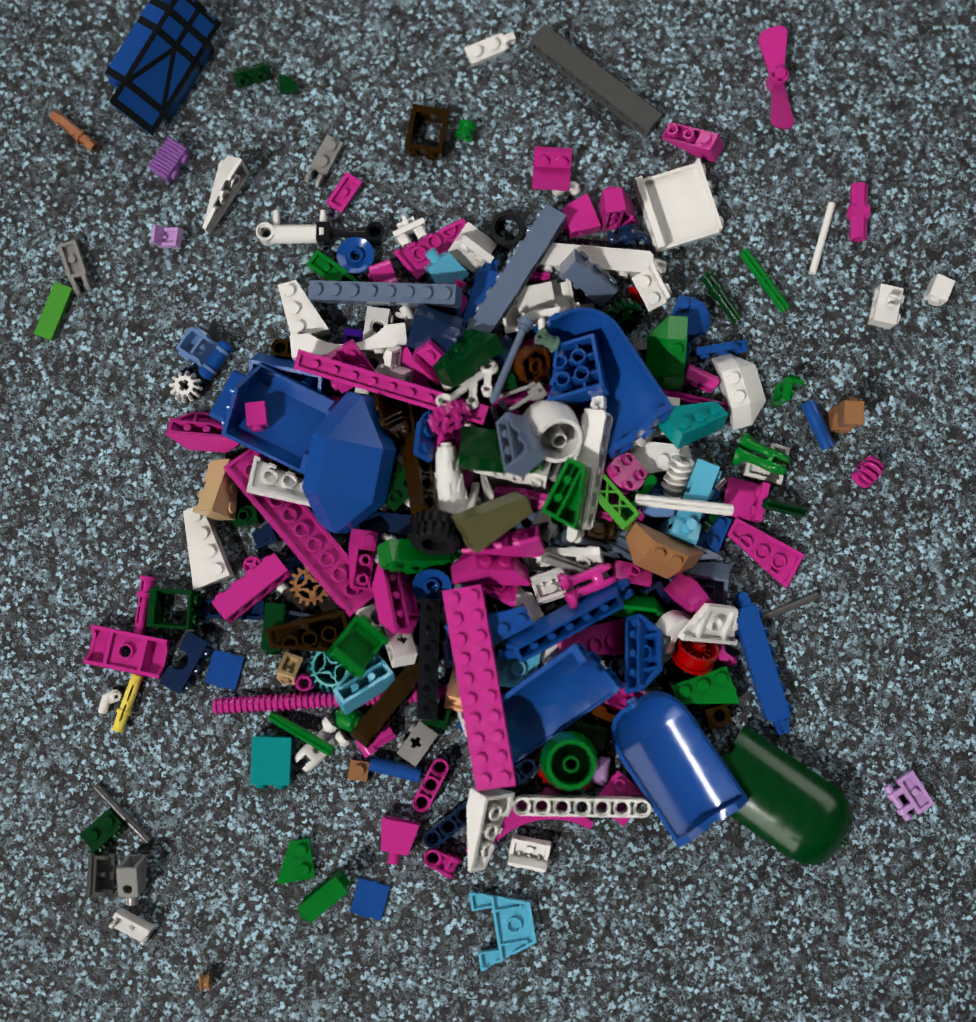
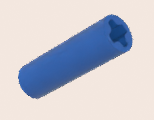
M815 399L800 405L821 450L823 451L836 445Z
M373 755L369 765V771L418 783L423 768Z

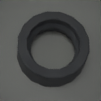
M503 211L492 219L490 237L497 243L499 248L505 250L513 249L521 239H524L525 223L517 213ZM504 220L514 221L519 229L518 235L513 240L506 241L501 239L497 234L498 224Z

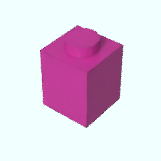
M265 401L245 403L246 422L249 430L262 432L264 428H269Z

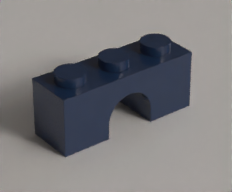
M188 631L178 648L187 654L188 664L183 669L174 665L168 666L159 683L178 694H183L185 691L188 692L193 684L191 681L193 676L197 675L203 666L201 664L204 657L207 658L212 650V647H210L212 641L193 631Z

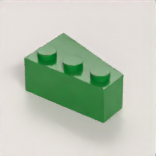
M568 457L541 512L575 530H581L591 467Z
M724 665L712 668L710 673L706 675H693L668 684L671 695L680 700L682 704L740 703L727 666Z

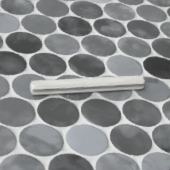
M636 494L635 505L727 516H732L734 513L733 504Z

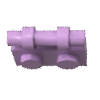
M911 769L895 779L898 785L897 788L893 789L890 783L883 786L887 792L886 796L889 800H892L896 806L897 813L905 821L912 818L909 814L910 810L913 809L919 815L934 805L933 800ZM902 794H904L908 801L905 804L899 798Z

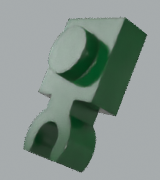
M710 514L701 526V530L707 533L719 515Z

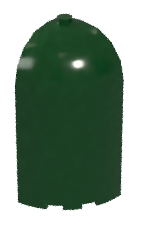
M744 725L722 760L750 801L739 811L729 816L786 856L800 863L819 865L828 862L839 848L843 850L848 843L846 836L854 822L853 808L848 799L833 784Z

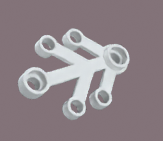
M490 359L489 365L485 367L483 364L474 370L475 375L461 383V386L450 395L440 394L436 398L437 407L439 405H446L447 401L453 402L469 390L466 403L470 409L477 408L479 406L477 398L478 382L484 378L481 392L484 397H490L493 392L492 376L498 372V364L493 359ZM442 384V387L445 391H450L453 389V387Z

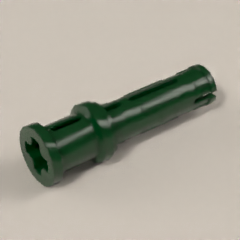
M712 269L699 278V281L704 283L709 290L708 294L715 297L734 324L743 316H741L723 290V283H719Z

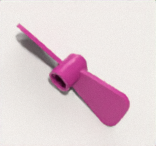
M775 26L764 30L760 34L758 44L769 73L765 86L771 92V123L778 129L788 130L794 124L784 85L789 77V71L785 67L788 31L784 26Z

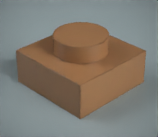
M351 759L347 779L367 782L370 761Z

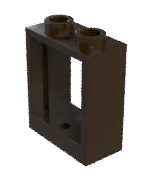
M413 104L404 146L405 153L414 158L421 156L431 161L442 160L451 118L450 110ZM416 119L442 124L438 148L412 143Z

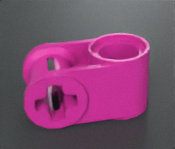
M428 847L424 852L425 864L442 875L454 879V873L463 860L438 847ZM436 853L438 855L437 860H429L428 854Z

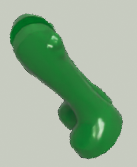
M744 432L731 465L738 466L742 462H747L768 472L785 475L787 469L782 465L776 464L775 461L789 465L791 458L785 453L758 443L752 439L749 433ZM745 449H748V450H750V451H754V452H757V453H759V454H762V455H764L766 458H762V457H760V456H757V455H755V454H753V453H751V452H749V451H747V450H745Z

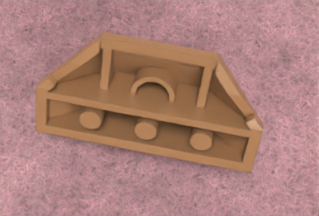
M637 521L633 523L625 536L633 564L666 579L693 568L704 553L703 550Z

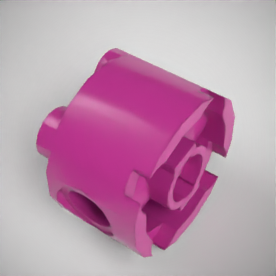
M632 453L621 454L605 463L604 473L625 496L640 488L644 478L647 476L646 470ZM602 479L601 485L603 489L606 491L607 482L604 479ZM610 493L613 497L618 496V494Z

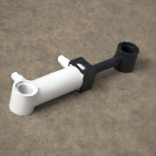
M324 209L320 211L319 222L302 225H280L279 210H274L273 225L263 222L256 228V235L265 246H272L274 244H318L319 246H332V238L350 237L366 238L372 245L377 246L381 245L386 238L384 227L379 222L369 223L366 230H332L330 222H327L326 210ZM373 231L380 232L376 237L371 236ZM265 232H271L270 236L263 237Z

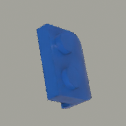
M679 295L671 315L688 316L687 338L694 340L695 337L701 334L704 335L711 325V317L707 307L701 301Z

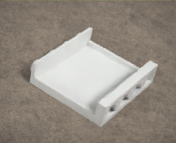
M700 158L696 159L694 164L643 179V176H639L634 179L633 186L655 253L718 235L724 227L723 218L719 216L717 211V200L713 199L711 194L712 185L705 176L706 167L704 164H701Z

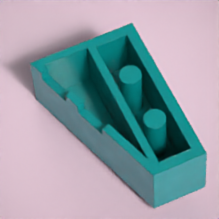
M717 401L673 406L674 410L664 423L659 422L657 426L673 445L680 449L723 429L728 413Z

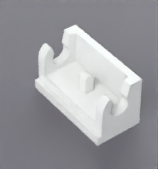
M120 908L115 912L112 917L114 919L108 926L140 941V944L143 946L147 944L156 925L124 908Z

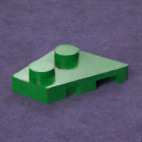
M310 837L289 842L277 884L316 877Z

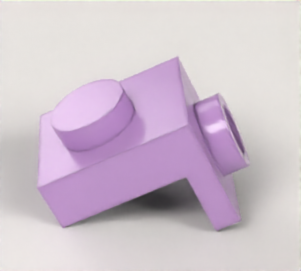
M155 224L152 229L151 243L161 248H181L183 229L179 227L163 228Z

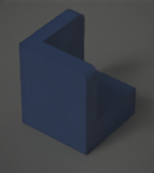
M269 523L252 533L256 543L255 548L259 551L280 542L277 532Z

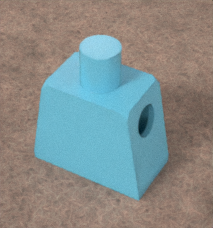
M433 247L425 253L430 263L424 267V270L431 284H442L443 282L454 284L457 278L464 280L470 275L448 252L444 251L439 255Z
M679 515L661 522L659 532L694 547L698 542L701 524L697 523L695 519H687Z

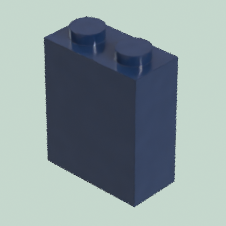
M419 304L406 346L417 349L431 339L446 353L456 343L457 338H462L465 328L461 326L464 319Z

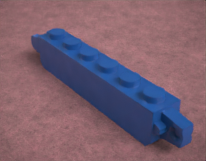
M493 259L490 264L485 262L483 267H479L478 273H474L472 278L474 285L472 290L469 289L467 293L468 303L462 313L464 320L461 327L465 328L469 318L473 319L478 304L480 302L483 303L486 299L487 290L497 282V259Z
M623 578L604 589L583 596L578 600V606L574 609H570L568 604L533 622V625L508 637V642L496 650L501 661L504 662L511 658H518L519 661L524 662L619 611L624 606L623 601L634 595L633 589L627 588L630 585L629 579Z
M738 592L735 594L738 609V630L736 631L764 719L772 722L778 735L789 733L790 725L788 718L791 717L792 707L789 700L785 698L786 688L783 681L780 682L778 676L780 669L777 662L774 663L773 660L774 649L767 640L769 634L767 627L761 621L763 617L761 608L751 603L748 593Z

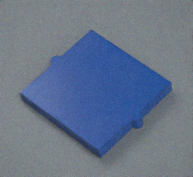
M214 649L205 683L216 685L218 688L224 687L236 690L245 657L234 655L230 651L226 653Z
M359 877L350 912L362 915L364 918L369 917L381 921L390 886L378 883L376 880L371 881Z

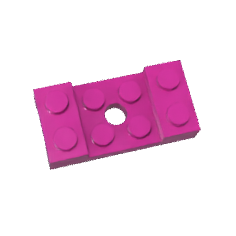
M91 625V644L89 652L83 659V663L158 679L163 677L171 644L170 639L137 634L101 625ZM124 646H128L131 650L128 657L122 655L121 651Z

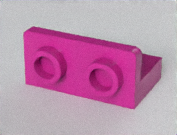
M429 339L414 350L411 363L429 381L433 382L436 386L441 385V381L432 366L445 352Z

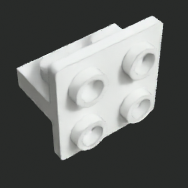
M467 222L447 252L469 271L478 273L479 267H483L485 262L490 264L494 259L491 253L496 248L497 243Z

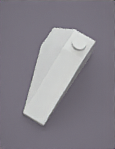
M476 787L470 788L466 806L468 871L470 873L485 870L495 848L493 845L497 834L501 835L503 828H501L503 820L510 815L515 795L513 791L499 788L476 791Z

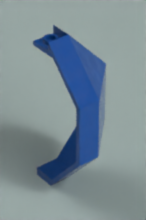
M347 391L312 433L302 490L318 522L327 531L335 534L351 532V529L356 528L385 504L396 449L389 431L383 429L379 422L381 416L374 405L376 399L374 396Z

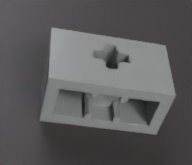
M414 721L408 729L410 735L407 739L403 737L396 746L399 748L397 754L415 767L439 734L431 726L423 724V721L418 723ZM417 737H419V738H420V741H419V742H420L421 745H419V744H417L416 746L412 745L413 742H414V741L412 740V738H413V739H416Z

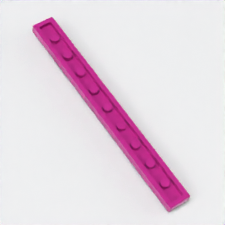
M298 349L293 367L296 370L431 410L438 408L436 398L440 394H448ZM459 397L457 399V402L463 400V402L466 403L465 398ZM479 403L477 408L470 409L471 415L468 421L483 425L489 406Z

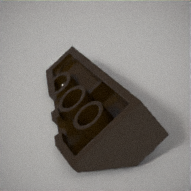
M336 608L268 627L266 632L270 648L327 652L347 626L345 611Z

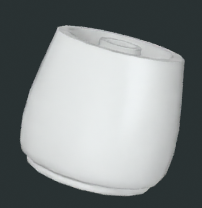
M547 398L531 404L524 412L523 416L528 419L547 455L544 458L546 461L553 463L565 462L568 457H574L579 451L582 444V430L578 418L569 405L560 401H547Z

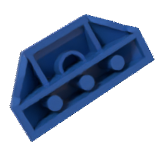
M640 613L625 617V694L643 691L663 670V631Z

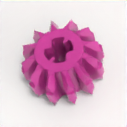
M867 456L854 469L851 475L852 480L858 486L868 488L882 474L884 464L877 457Z

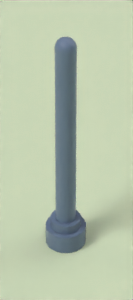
M520 316L518 320V333L489 399L492 404H495L499 398L525 334L532 330L535 323L533 319L527 316Z

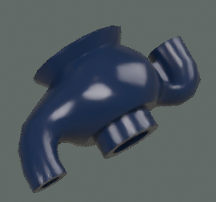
M627 224L619 227L621 231L618 234H615V232L607 233L610 243L617 244L621 242L625 244V247L636 245V241L640 239L644 240L645 245L651 244V239L646 233L636 228L637 224Z

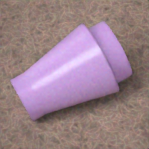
M600 756L597 772L591 783L605 787L609 780L611 759Z

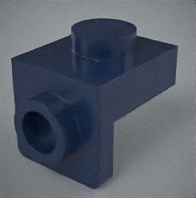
M652 579V585L649 587L640 586L638 588L639 592L645 594L651 591L653 597L661 604L671 601L664 590L666 586L660 580Z

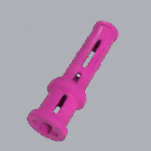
M139 575L141 581L139 591L136 593L139 598L133 633L146 634L149 588L154 587V581L157 580V577Z

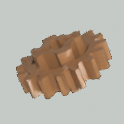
M305 566V570L297 568L299 574L293 573L292 576L295 580L289 581L290 584L294 585L289 590L296 593L293 595V598L299 597V604L303 600L306 601V606H309L310 602L316 606L317 600L324 602L322 597H328L329 594L323 588L321 594L317 596L316 591L321 586L320 584L314 586L312 591H310V588H302V586L308 584L310 579L311 582L317 583L318 581L312 577V574ZM304 574L305 579L303 583L297 585L299 578ZM299 591L307 592L310 598L304 597Z

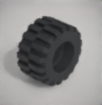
M426 510L416 514L413 517L411 545L417 550L431 555L455 553L460 548L461 534L452 518L454 514L441 510Z

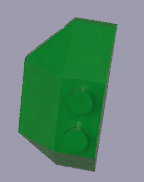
M668 315L647 336L645 365L660 388L682 392L687 348L688 316Z
M639 592V595H633L623 601V608L609 616L625 618L640 613L649 620L658 621L667 611L655 597H650V593Z

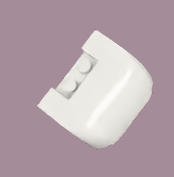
M566 278L565 282L557 283V279L526 285L506 317L502 318V327L505 334L518 331L517 323L520 316H527L533 319L535 322L533 326L538 325L539 318H544L545 322L548 323V319L555 313L579 308V302L575 303L571 281Z

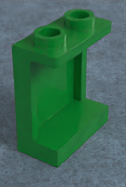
M365 615L354 616L326 652L328 656L355 678H361L366 671L364 669L383 644L389 641L386 637L387 633L379 627L376 629L371 624L372 621Z

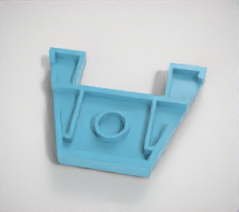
M469 891L471 911L492 908L498 948L478 951L481 971H485L488 967L498 964L503 959L537 943L530 901Z

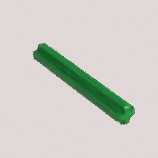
M748 248L742 250L739 256L779 311L783 313L790 308L789 303Z
M274 711L270 713L268 717L270 722L327 756L333 755L335 751L333 745Z

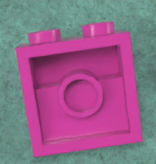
M353 339L324 355L327 358L374 371L373 365ZM333 380L330 381L335 391L340 390L342 394L353 388V386Z

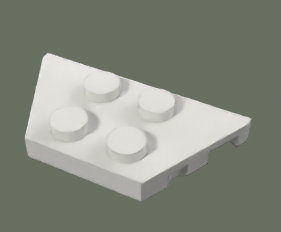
M704 603L677 637L683 641L737 645L738 639L735 638V631L738 630V609L730 605Z

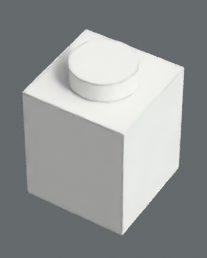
M936 274L931 278L923 299L933 306L943 305L948 301L955 280L941 274Z

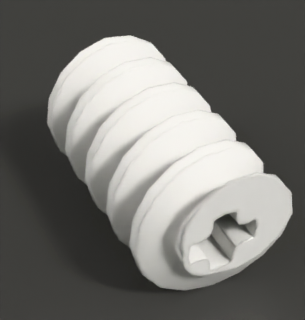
M672 455V461L669 462L670 468L666 470L667 475H664L663 479L665 481L661 482V487L664 488L663 493L666 496L682 498L695 462L685 456Z

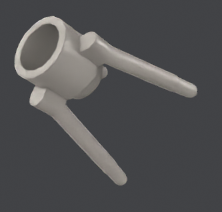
M533 381L528 385L499 395V398L530 389L527 391L529 394L527 397L509 408V411H513L530 399L537 402L540 399H545L544 397L548 394L540 381L536 384Z

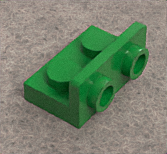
M788 375V377L777 382L771 405L779 407L791 400L794 391L802 387L805 381L799 380L800 377Z

